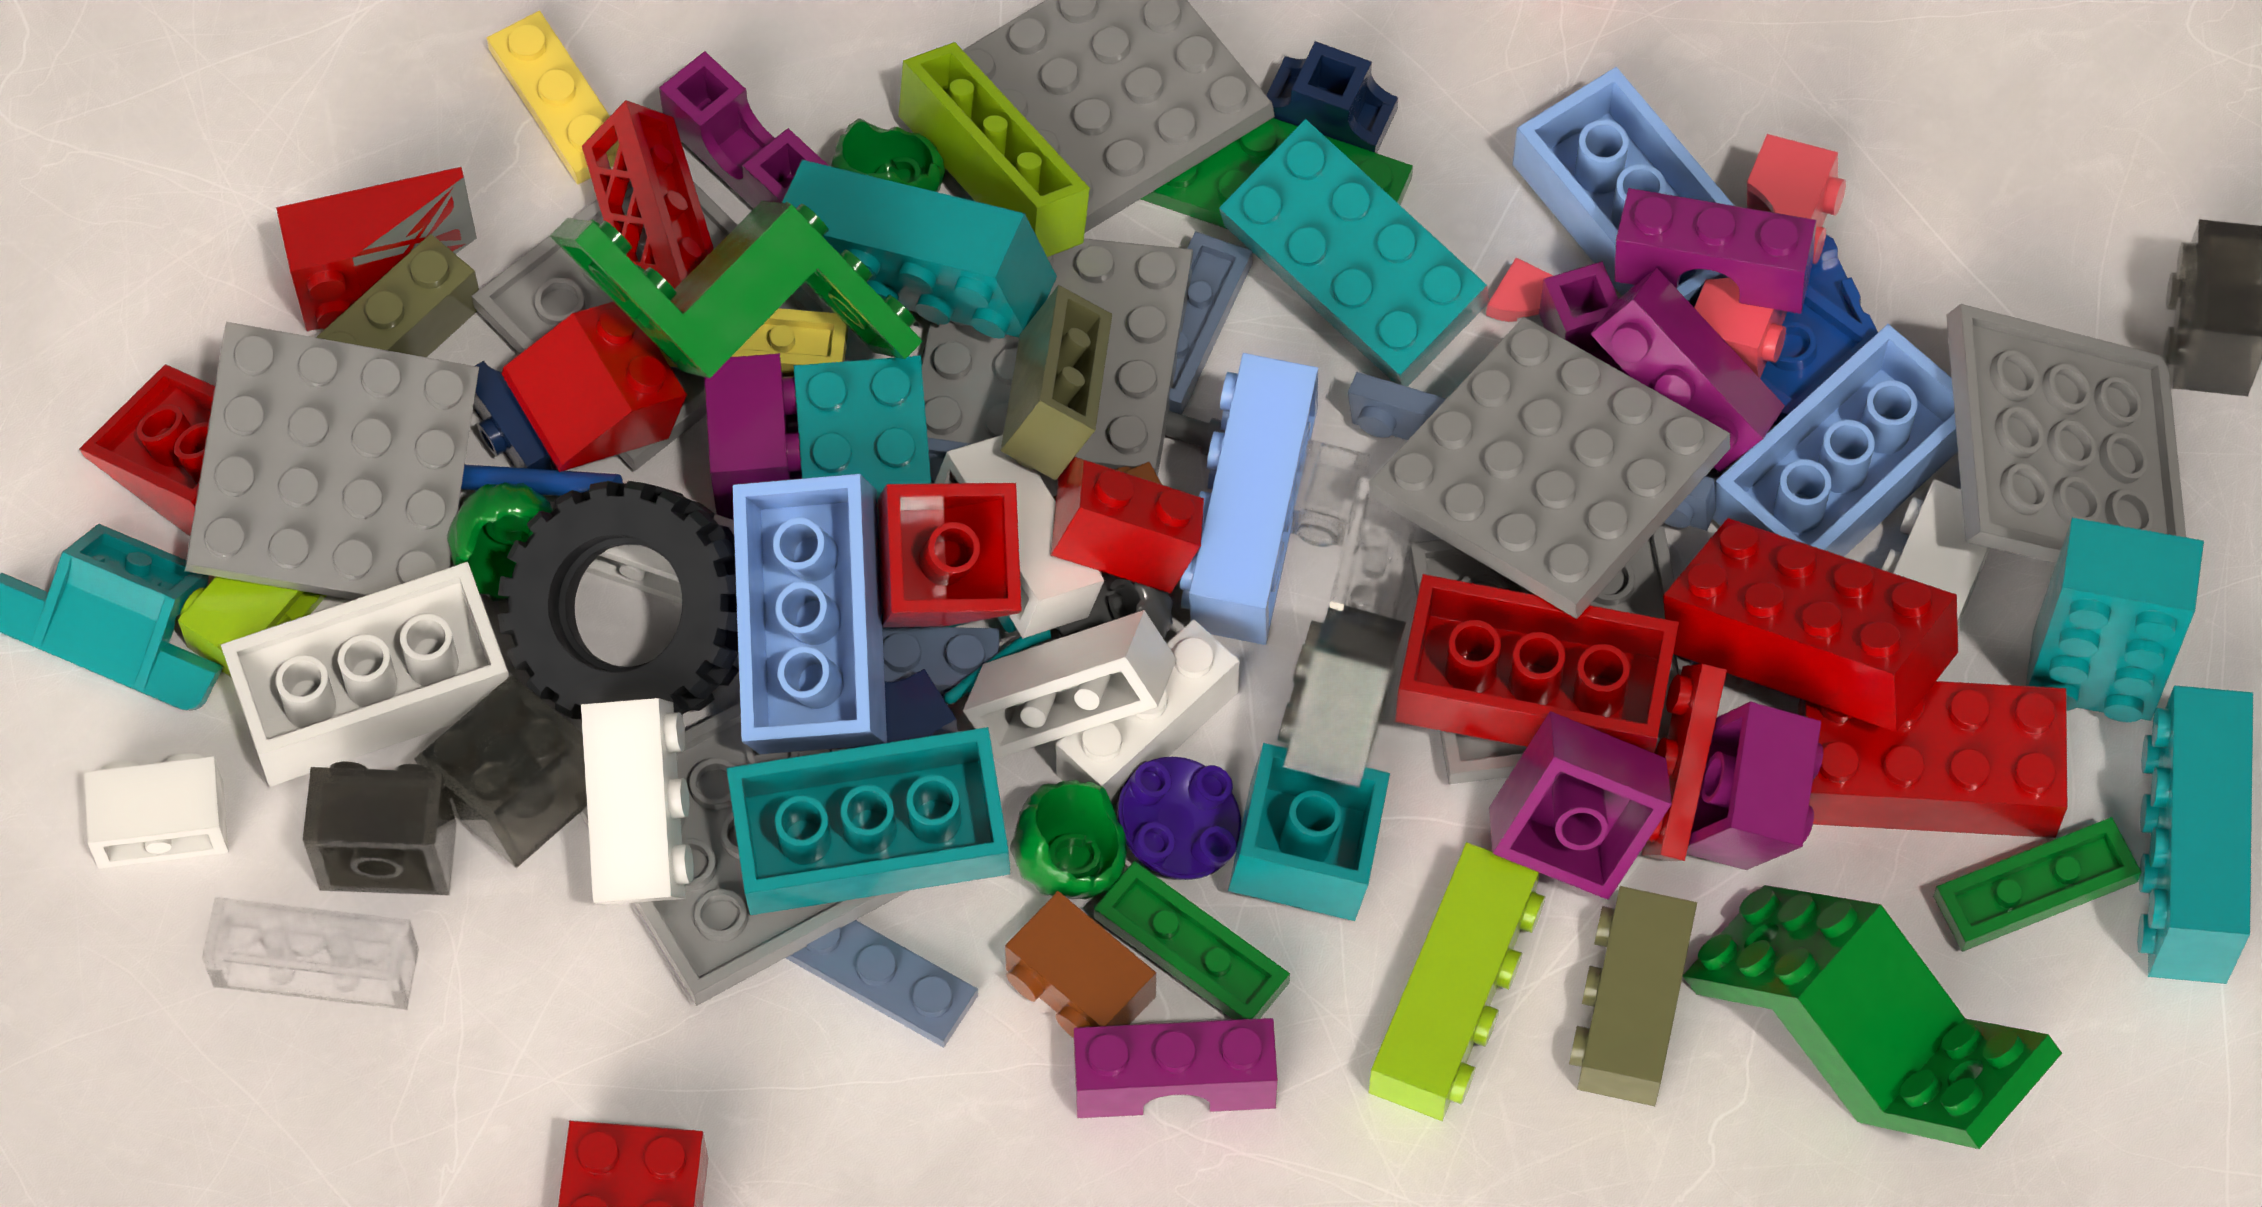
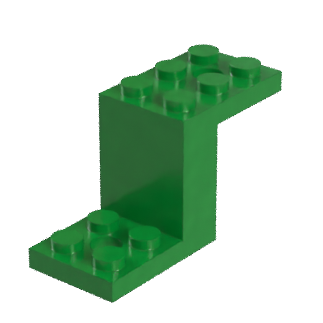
M761 201L675 289L653 268L649 267L645 271L637 264L635 265L626 256L632 249V246L607 221L600 225L593 219L586 221L567 218L550 235L683 372L711 378L804 282L814 290L873 353L906 359L923 342L910 328L916 320L908 309L891 295H888L885 299L879 296L867 283L873 276L870 270L849 250L845 249L841 254L837 252L823 237L829 231L826 224L809 207L802 203L796 208L789 202Z
M1764 885L1761 889L1754 891L1743 900L1737 916L1719 935L1712 937L1701 947L1698 952V959L1683 974V978L1696 995L1773 1010L1857 1122L1975 1149H1980L2062 1055V1052L2049 1034L1965 1018L1884 907L1877 903Z

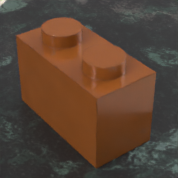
M1059 891L1005 945L1006 970L1008 971L1006 976L1011 985L1028 1000L1035 1002L1040 998L1056 1011L1055 1018L1057 1022L1072 1038H1074L1073 1028L1130 1025L1156 998L1157 973Z

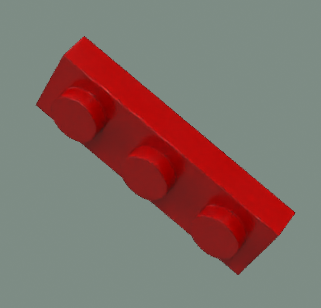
M1706 664L1687 665L1682 667L1681 675H1676L1671 682L1666 701L1667 711L1672 713L1667 738L1660 740L1655 754L1666 758L1672 805L1643 847L1642 856L1663 861H1685L1726 677V669Z

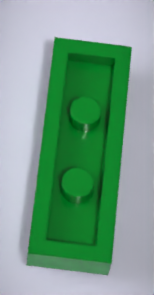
M2110 817L1938 885L1933 897L1958 946L1964 952L2138 882L2142 872L2115 821Z
M1135 861L1094 908V919L1233 1020L1260 1019L1290 983V973Z

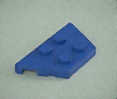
M1827 234L1820 259L1817 264H1812L1802 313L1787 312L1782 326L1786 327V335L1779 359L1776 363L1767 361L1760 377L1763 383L1785 405L1773 423L1775 425L1781 422L1878 333L1870 315L1865 313L1861 307V296L1852 277L1847 278L1838 259V248L1834 239Z

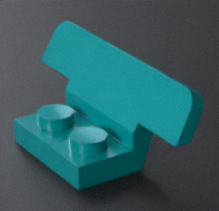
M97 524L62 552L49 592L7 574H0V633L174 707L189 711L201 708L206 703L224 667L169 643L174 631L176 617L181 613L184 603L195 590L208 586L210 575L185 571V559L109 527Z

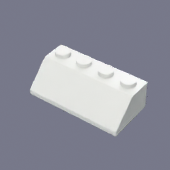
M468 562L221 644L269 787L515 704L508 670Z

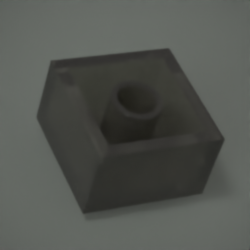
M2199 219L2191 243L2181 242L2177 260V273H2170L2166 295V308L2175 310L2174 327H2168L2164 344L2165 363L2174 365L2173 389L2248 397L2262 361V226Z
M1332 601L1324 623L1311 620L1305 644L1302 645L1293 677L1295 684L1290 701L1287 703L1277 739V741L1289 744L1283 767L1360 788L1378 730L1406 622Z
M512 675L414 758L441 805L515 868L520 866L587 807L583 733Z
M348 761L335 762L329 768L311 767L303 843L320 891L450 896L457 823L443 772H434L429 767L419 764H403L397 766L395 770L368 769L362 764Z

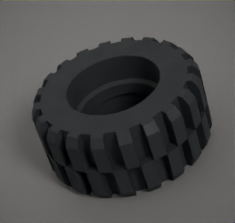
M604 481L590 484L588 491L578 492L571 490L556 498L557 508L551 513L539 511L526 524L533 533L526 542L515 540L507 556L508 559L516 562L512 577L501 576L498 595L508 597V613L498 614L500 633L512 636L515 647L510 648L507 654L514 668L526 670L531 677L526 685L539 699H550L555 703V710L571 719H582V704L654 698L673 702L674 713L680 712L682 717L684 713L690 710H702L715 700L712 692L719 685L729 686L739 672V669L733 665L739 652L735 540L730 528L719 525L713 519L715 513L700 502L692 501L684 497L682 493L647 483ZM641 545L659 553L671 564L681 587L682 613L673 639L661 654L641 665L621 667L597 658L583 642L576 624L575 597L583 574L599 555L616 546Z

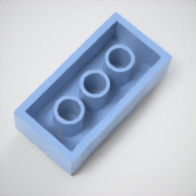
M1617 67L1517 127L1513 166L1594 263L1603 261L1612 285L1621 296L1635 286L1615 282L1616 237L1628 188L1734 206ZM1706 269L1689 270L1681 274L1677 290L1695 307L1706 279L1727 278L1728 276Z
M1887 324L1767 433L1763 440L1753 446L1715 481L1716 511L1712 519L1721 526L1727 518L1844 557L1958 452L1952 378L1891 325Z
M1243 353L1238 374L1227 372L1223 385L1220 409L1223 410L1221 430H1225V433L1214 431L1207 459V469H1210L1208 489H1212V493L1201 491L1199 497L1204 498L1201 546L1199 552L1195 554L1181 577L1180 589L1183 590L1181 608L1190 609L1191 621L1194 619L1212 635L1266 645L1318 410V367Z
M861 474L733 485L742 742L759 754L860 747L887 743L877 490Z

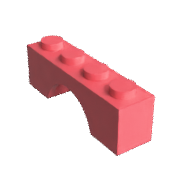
M1767 134L1747 180V208L1816 220L1813 264H1817L1824 247L1826 228L1822 226L1827 214L1834 216L1838 214L1845 194L1846 180L1838 178V152ZM1731 278L1706 279L1694 308L1760 378L1767 361L1776 363L1779 359L1786 335V327L1782 326L1788 311L1739 303V288Z

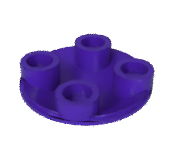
M1162 757L1141 764L1125 782L1118 800V822L1124 829L1126 844L1132 853L1151 870L1174 879H1199L1211 875L1222 868L1236 852L1241 830L1240 810L1232 793L1233 783L1228 773L1218 766H1205L1197 761L1182 757Z

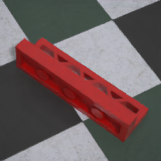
M625 100L582 145V149L603 220L618 230L632 246V249L626 256L645 271L649 267L653 268L675 289L714 250L674 117ZM619 141L613 169H611L606 152ZM631 181L633 193L627 214L624 215L622 205L628 183ZM644 227L647 239L641 261L638 262L636 251Z

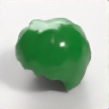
M861 118L849 124L845 134L839 137L835 147V156L831 163V167L934 192H939L945 174L943 158L939 154L937 147L929 139L921 134L910 133L899 127H893L888 130L879 128Z
M504 482L497 485H483L465 499L450 524L447 539L453 565L456 566L468 562L480 595H485L492 601L508 599L507 596L498 595L501 576L511 578L516 562L508 559L507 556L515 540L526 542L533 533L526 524L539 511L551 513L554 510L552 505L543 495L535 492L524 483L511 484Z
M1074 779L1062 781L1056 785L1043 784L1023 804L1010 844L1011 853L1023 879L1032 883L1041 894L1054 896L1059 891L1068 899L1086 900L1110 890L1123 874L1126 863L1127 851L1124 829L1117 821L1106 789L1091 781L1082 783Z

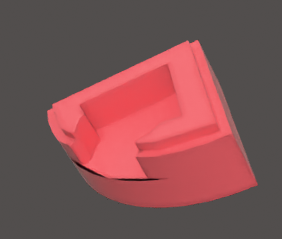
M1515 258L1487 304L1486 315L1507 322L1517 321V318L1538 315L1543 280L1553 275Z

